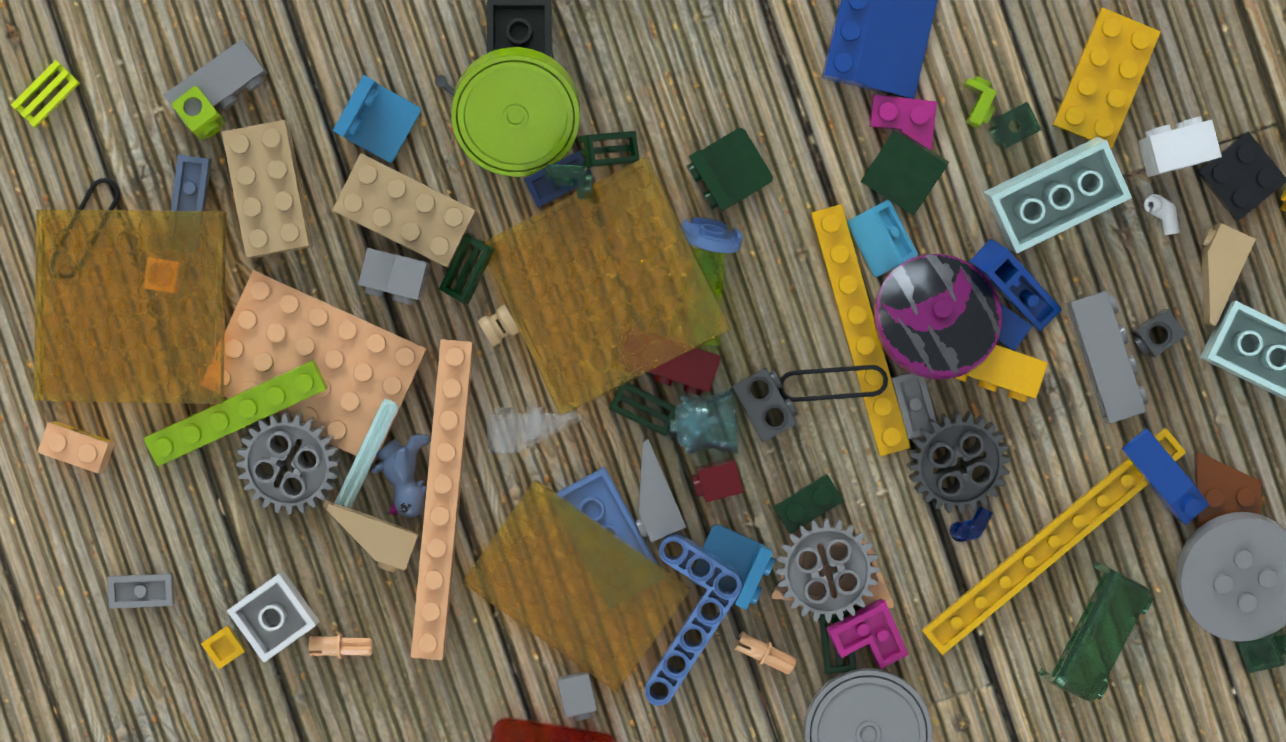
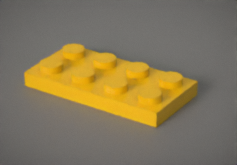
M1102 7L1052 126L1088 141L1100 137L1107 140L1110 149H1112L1161 31Z

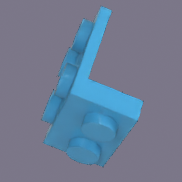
M713 525L703 548L740 572L742 576V589L734 603L736 606L747 610L750 603L756 604L761 594L762 587L758 586L762 575L768 576L776 560L771 557L773 550L722 525ZM697 559L693 569L698 573H705L710 569V565L705 559ZM724 576L719 580V585L724 590H732L736 587L737 582L731 576Z

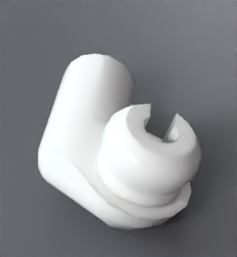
M1152 194L1144 201V208L1147 212L1162 220L1164 235L1180 233L1177 210L1174 203L1158 194Z

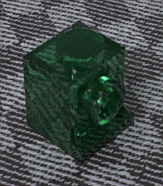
M1028 102L989 121L992 127L988 129L996 146L1001 144L1003 150L1042 130ZM1010 121L1018 122L1019 130L1017 132L1010 131L1008 127Z

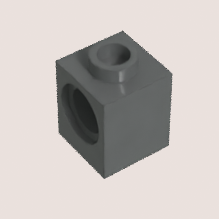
M1162 309L1132 331L1136 337L1133 340L1134 345L1142 355L1148 354L1149 357H1157L1187 335L1169 309ZM1154 326L1160 327L1164 334L1162 341L1158 344L1153 343L1149 337L1150 330Z

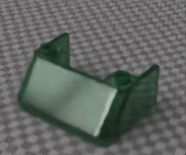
M1098 562L1095 563L1094 568L1102 571L1103 575L1053 672L1050 673L1041 668L1038 673L1049 683L1090 703L1096 698L1101 700L1108 688L1107 677L1140 614H1145L1148 611L1153 597L1149 596V588Z

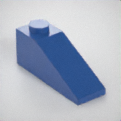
M990 239L969 261L1039 332L1062 310L1007 248L993 239Z
M1147 428L1121 448L1166 509L1184 525H1187L1209 506V503L1195 484Z

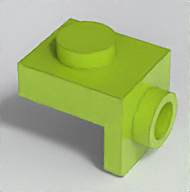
M975 76L974 80L967 78L963 84V87L979 94L965 122L975 128L980 127L982 122L988 124L996 108L991 103L997 93L996 90L991 89V82Z

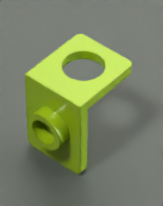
M193 86L172 103V107L201 141L215 135L227 122L215 110L197 86ZM192 98L199 99L202 103L200 113L195 116L187 115L184 110L185 103Z

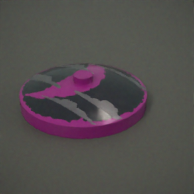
M927 254L903 262L885 279L878 291L874 305L875 330L886 353L905 370L929 379L956 378L976 369L994 349L1002 327L1000 302L989 280L971 264L949 255Z

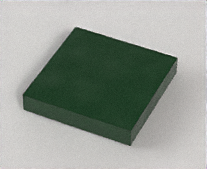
M895 128L860 182L907 212L915 215L948 166L949 161Z

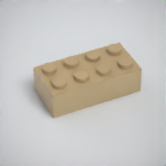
M279 120L222 131L246 258L253 259L313 247L289 122Z
M360 153L332 211L449 268L465 233L468 232L477 214L476 210Z

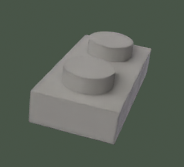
M907 373L891 378L908 439L923 436L920 431L921 427L929 431L932 429L930 419L937 423L925 377Z
M173 573L107 577L109 609L175 605Z

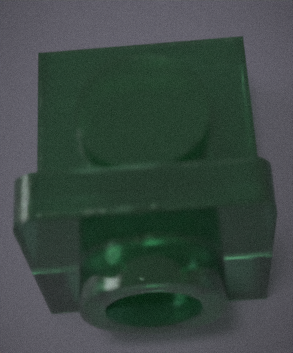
M546 164V178L554 180L555 186L571 187L573 186V181H578L577 198L579 200H586L587 193H592L593 174H588L586 166Z
M1282 628L1267 637L1253 641H1243L1238 644L1249 673L1286 664V634H1284Z

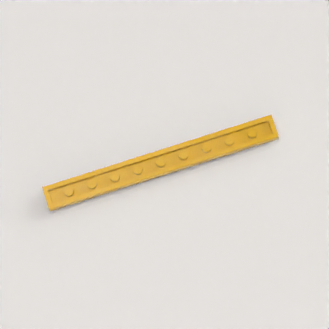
M1163 428L1154 435L1175 462L1187 453L1167 428ZM1127 458L922 628L921 631L936 649L944 655L1146 487L1148 483L1129 458Z

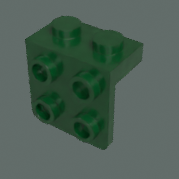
M737 128L701 151L699 149L689 155L690 164L686 166L695 182L701 180L707 189L703 195L712 210L717 207L720 213L768 185L773 180L770 170L743 128Z

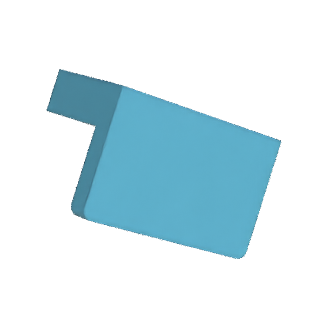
M889 199L847 221L848 228L874 277H878L898 267L903 262L918 256Z

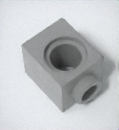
M589 670L558 677V685L566 718L573 716L574 721L591 718L592 712L597 711L598 706Z

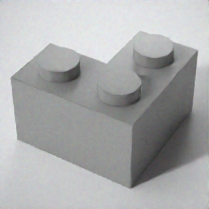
M367 248L358 285L365 286L364 293L383 298L384 292L394 294L392 300L414 305L415 299L423 300L431 264Z

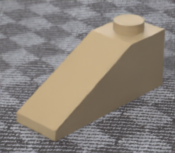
M1222 223L1215 224L1213 228L1209 227L1201 241V244L1204 245L1201 253L1204 324L1208 326L1217 325L1256 240Z
M328 500L324 501V508L375 561H378L377 567L395 573L396 568L406 570L418 537L414 530Z

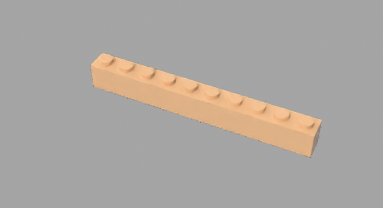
M441 339L411 658L443 660L445 657L475 342Z

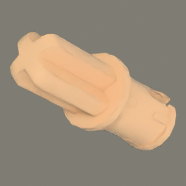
M743 631L739 634L740 640H736L733 648L735 651L758 660L759 665L767 664L785 674H790L794 670L797 661L795 657L773 647L769 641L764 643Z
M343 634L331 637L310 636L308 644L309 656H337L338 659H342L343 655L370 656L373 652V641L370 638H344Z

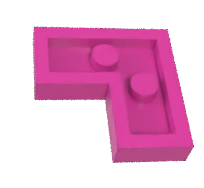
M874 94L869 127L892 130L897 128L931 150L937 101Z
M882 598L856 611L854 616L849 615L843 618V621L839 620L826 627L837 654L841 658L867 644L880 669L909 655L888 606Z

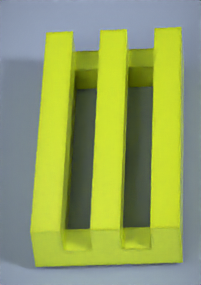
M54 60L11 105L36 128L80 82L59 61ZM58 70L60 74L26 108H24L23 105ZM66 78L69 83L33 117L31 113Z

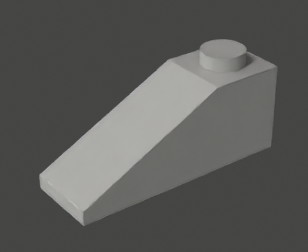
M648 438L643 441L639 496V515L641 518L635 521L642 538L649 536L650 541L653 542L686 528V525Z

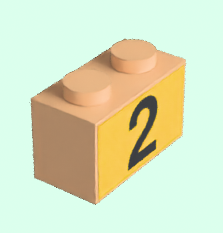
M54 421L47 423L37 453L95 473H102L106 471L115 442Z

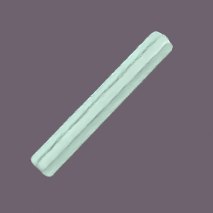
M384 399L335 503L348 508L352 507L399 408L397 403L389 399Z

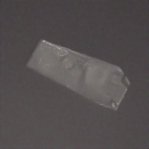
M513 407L494 408V414H487L488 453L522 452L582 421L584 413H577V407H558V413H545V407H526V413H513Z

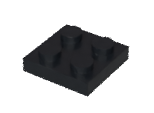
M1249 131L1221 152V158L1209 161L1197 171L1236 221L1244 217L1286 183V177Z

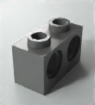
M766 368L732 385L735 394L762 442L796 425L793 417L798 415L791 400L787 399L784 401L778 391L783 386L775 371L769 373ZM756 380L764 381L768 387L767 394L760 399L754 398L750 392L751 384ZM772 408H778L783 414V420L777 426L768 425L765 419L767 411Z

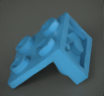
M363 74L332 131L381 159L393 163L420 115L421 108L377 84L376 81Z

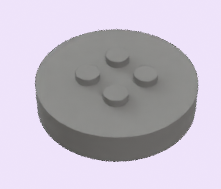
M1233 512L1209 520L1199 527L1187 540L1177 562V590L1186 610L1203 629L1225 640L1243 642L1267 637L1286 625V530L1280 524L1260 514Z
M857 668L836 675L817 691L805 715L803 734L804 742H932V723L923 700L905 680L885 670Z

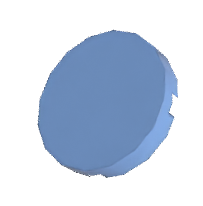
M701 217L691 218L690 223L687 219L682 221L679 234L684 241L693 246L720 253H735L739 251L743 241V235L738 229L734 228L733 232L727 230V225L724 222Z

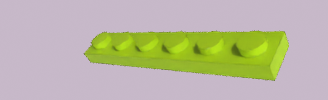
M313 359L149 434L143 439L158 467L325 391L328 386Z

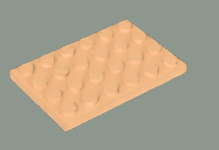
M253 270L201 386L230 398L314 359L328 388L276 413L280 420H282V416L286 411L290 412L291 419H294L301 412L303 416L302 422L305 423L313 417L314 423L312 427L316 429L321 425L325 426L321 433L323 437L333 435L328 444L357 456L384 399H389L397 403L399 408L379 451L383 448L427 348ZM377 455L372 464L376 463L378 459Z

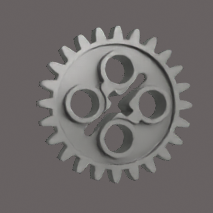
M286 411L282 416V420H280L277 413L270 416V422L266 418L259 420V427L253 425L249 429L252 436L245 435L241 440L247 447H240L237 450L239 455L245 457L236 463V466L245 468V471L238 476L239 479L249 480L244 490L254 488L256 492L252 500L255 501L263 497V508H266L270 503H274L275 513H278L283 506H286L288 515L292 514L295 506H297L301 513H304L307 509V503L312 508H315L319 504L317 497L324 501L328 496L326 490L332 491L335 487V483L330 479H336L340 472L332 468L338 466L341 462L340 459L332 457L339 448L336 446L329 447L328 445L333 435L323 437L321 433L325 426L321 425L316 429L312 427L314 423L313 417L306 423L302 422L303 416L301 412L294 419H291L290 412ZM275 436H284L288 441V448H282L277 445ZM297 439H301L302 445L292 459L291 467L284 474L280 486L277 487L275 481L286 464L285 459L292 453ZM303 451L312 452L316 457V463L307 462L303 457ZM267 462L272 465L274 474H266L261 468V463ZM289 478L298 479L302 484V489H293L289 484Z
M824 518L822 527H818L817 523L812 520L811 530L809 531L800 525V537L789 534L793 544L791 546L787 544L781 545L787 554L786 556H777L776 559L784 563V567L775 569V573L784 575V579L777 582L778 587L787 586L788 589L783 593L782 597L786 599L793 596L794 599L790 605L792 609L802 605L801 616L804 617L809 611H812L814 621L817 622L820 614H824L826 622L830 623L832 614H836L839 620L843 621V611L847 610L854 616L855 610L853 606L855 604L863 608L866 607L861 598L863 595L873 597L872 592L867 588L868 585H878V582L871 578V574L879 572L880 569L870 565V562L878 558L876 554H867V551L873 546L872 543H860L865 534L860 532L853 536L854 526L851 524L845 530H842L841 520H837L834 527H830L827 518ZM836 542L844 543L847 549L846 555L841 559H834L830 556V547ZM819 543L823 544L828 564L831 567L835 566L836 569L831 572L837 592L836 598L831 596L825 575L819 574V571L823 569V563L817 548ZM805 551H811L816 555V562L810 568L801 567L799 564V557ZM845 573H851L855 576V584L849 590L841 589L838 583L841 575ZM813 582H821L825 586V592L820 598L814 599L808 595V587Z

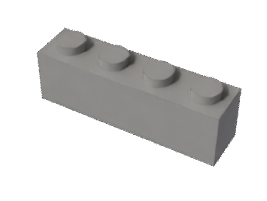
M1101 291L1067 302V309L1104 423L1111 424L1145 413L1144 405L1148 404L1147 395L1143 386L1138 387L1134 375L1138 374L1137 364L1134 357L1127 354L1125 344L1128 343V337L1123 325L1118 326L1115 314L1119 313L1114 296H1109L1107 291Z

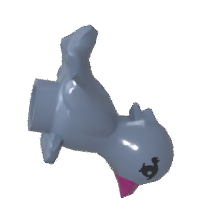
M417 433L403 447L394 439L377 453V457L381 462L375 465L371 472L378 473L383 471L385 477L394 488V501L388 514L414 518L423 513L427 487L423 486L424 480L417 483L414 481L416 455L419 448L431 442V436Z

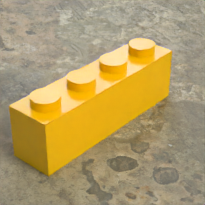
M995 345L992 352L981 365L971 372L954 379L966 382L967 377L979 380L978 387L996 392L997 387L1009 391L1008 397L1026 403L1027 397L1036 399L1048 362Z

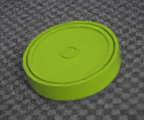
M522 47L497 49L475 60L460 77L454 92L451 108L452 127L460 147L479 166L493 173L505 176L519 177L532 175L560 161L572 147L578 133L580 121L578 91L568 72L550 56Z

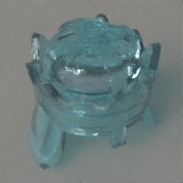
M733 388L708 398L680 396V400L686 403H680L676 406V420H670L671 433L677 432L678 443L686 448L685 454L706 451V449L711 448L739 454Z

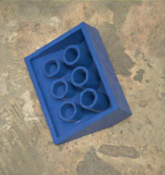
M840 0L822 79L914 99L937 0Z

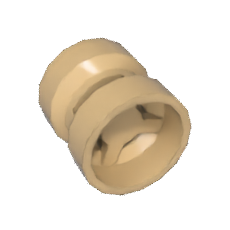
M505 304L497 308L496 313L492 316L485 315L477 320L493 347L500 344L507 335L513 336L521 331ZM497 319H499L500 323L505 329L504 331H502L500 325L497 322Z

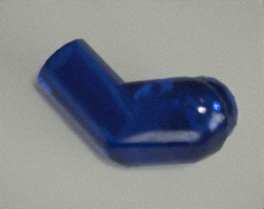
M979 506L972 520L953 523L949 529L950 535L958 542L978 539L982 536L994 513Z

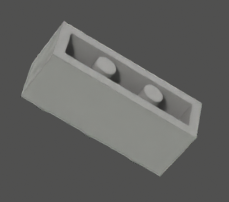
M241 39L163 95L172 106L176 99L193 86H197L215 110L220 107L222 110H226L239 100L237 95L246 89L251 92L264 83L262 77L268 73L247 43ZM196 98L189 99L184 106L185 113L189 116L199 114L202 109L201 101Z

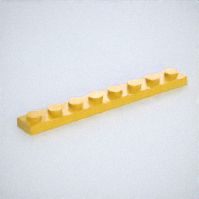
M842 204L811 212L853 365H877L886 372L888 377V386L883 393L873 397H863L879 456H884L911 448L883 348L875 330L874 316ZM877 370L855 371L861 393L878 391L882 387L883 376Z

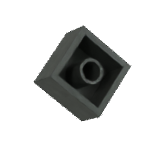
M487 0V53L502 48L522 47L542 52L552 58V1Z

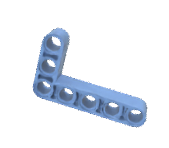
M672 533L662 539L659 555L666 564L704 587L705 591L647 680L645 696L651 704L656 706L665 705L672 699L742 589V576L736 568L680 533ZM671 541H676L681 544L683 552L678 556H671L666 552L665 545ZM696 559H705L709 563L710 569L705 573H698L693 569L692 563ZM724 576H731L736 580L737 585L732 590H724L720 587L719 580ZM712 602L719 607L720 612L716 616L709 617L703 613L702 606ZM690 629H696L701 632L703 638L697 643H691L686 639L685 633ZM678 655L684 659L685 666L681 669H674L669 665L668 659ZM656 682H662L667 685L668 692L664 695H656L652 691L651 685Z

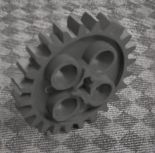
M954 411L953 419L950 420L942 413V423L937 424L933 419H930L932 429L928 431L921 427L920 431L924 435L923 439H912L918 446V449L908 450V454L915 459V461L907 463V467L915 471L909 475V479L912 482H918L914 487L916 492H924L922 498L926 503L933 499L932 505L937 510L944 503L947 513H951L954 505L961 514L964 513L965 505H969L973 511H976L977 501L980 500L984 505H988L986 495L998 496L994 489L995 485H1006L1000 479V475L1010 474V471L1003 464L1010 462L1011 458L1006 454H1002L1009 449V446L1005 442H1000L1004 435L1000 431L994 432L996 426L992 422L985 425L986 419L982 415H979L974 421V416L970 411H967L964 419H962L958 411ZM976 437L975 444L971 448H963V442L966 438ZM946 447L943 457L933 459V452L937 448ZM982 452H985L984 456L978 457ZM962 457L963 459L960 461L961 466L956 467L957 458ZM985 466L984 473L981 476L972 477L975 467ZM934 468H940L936 473L932 472ZM955 476L952 486L948 488L942 487V482L946 477Z

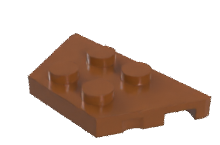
M1194 453L1195 486L1209 503V506L1196 516V530L1209 520L1228 513L1251 512L1262 515L1260 480L1202 453Z

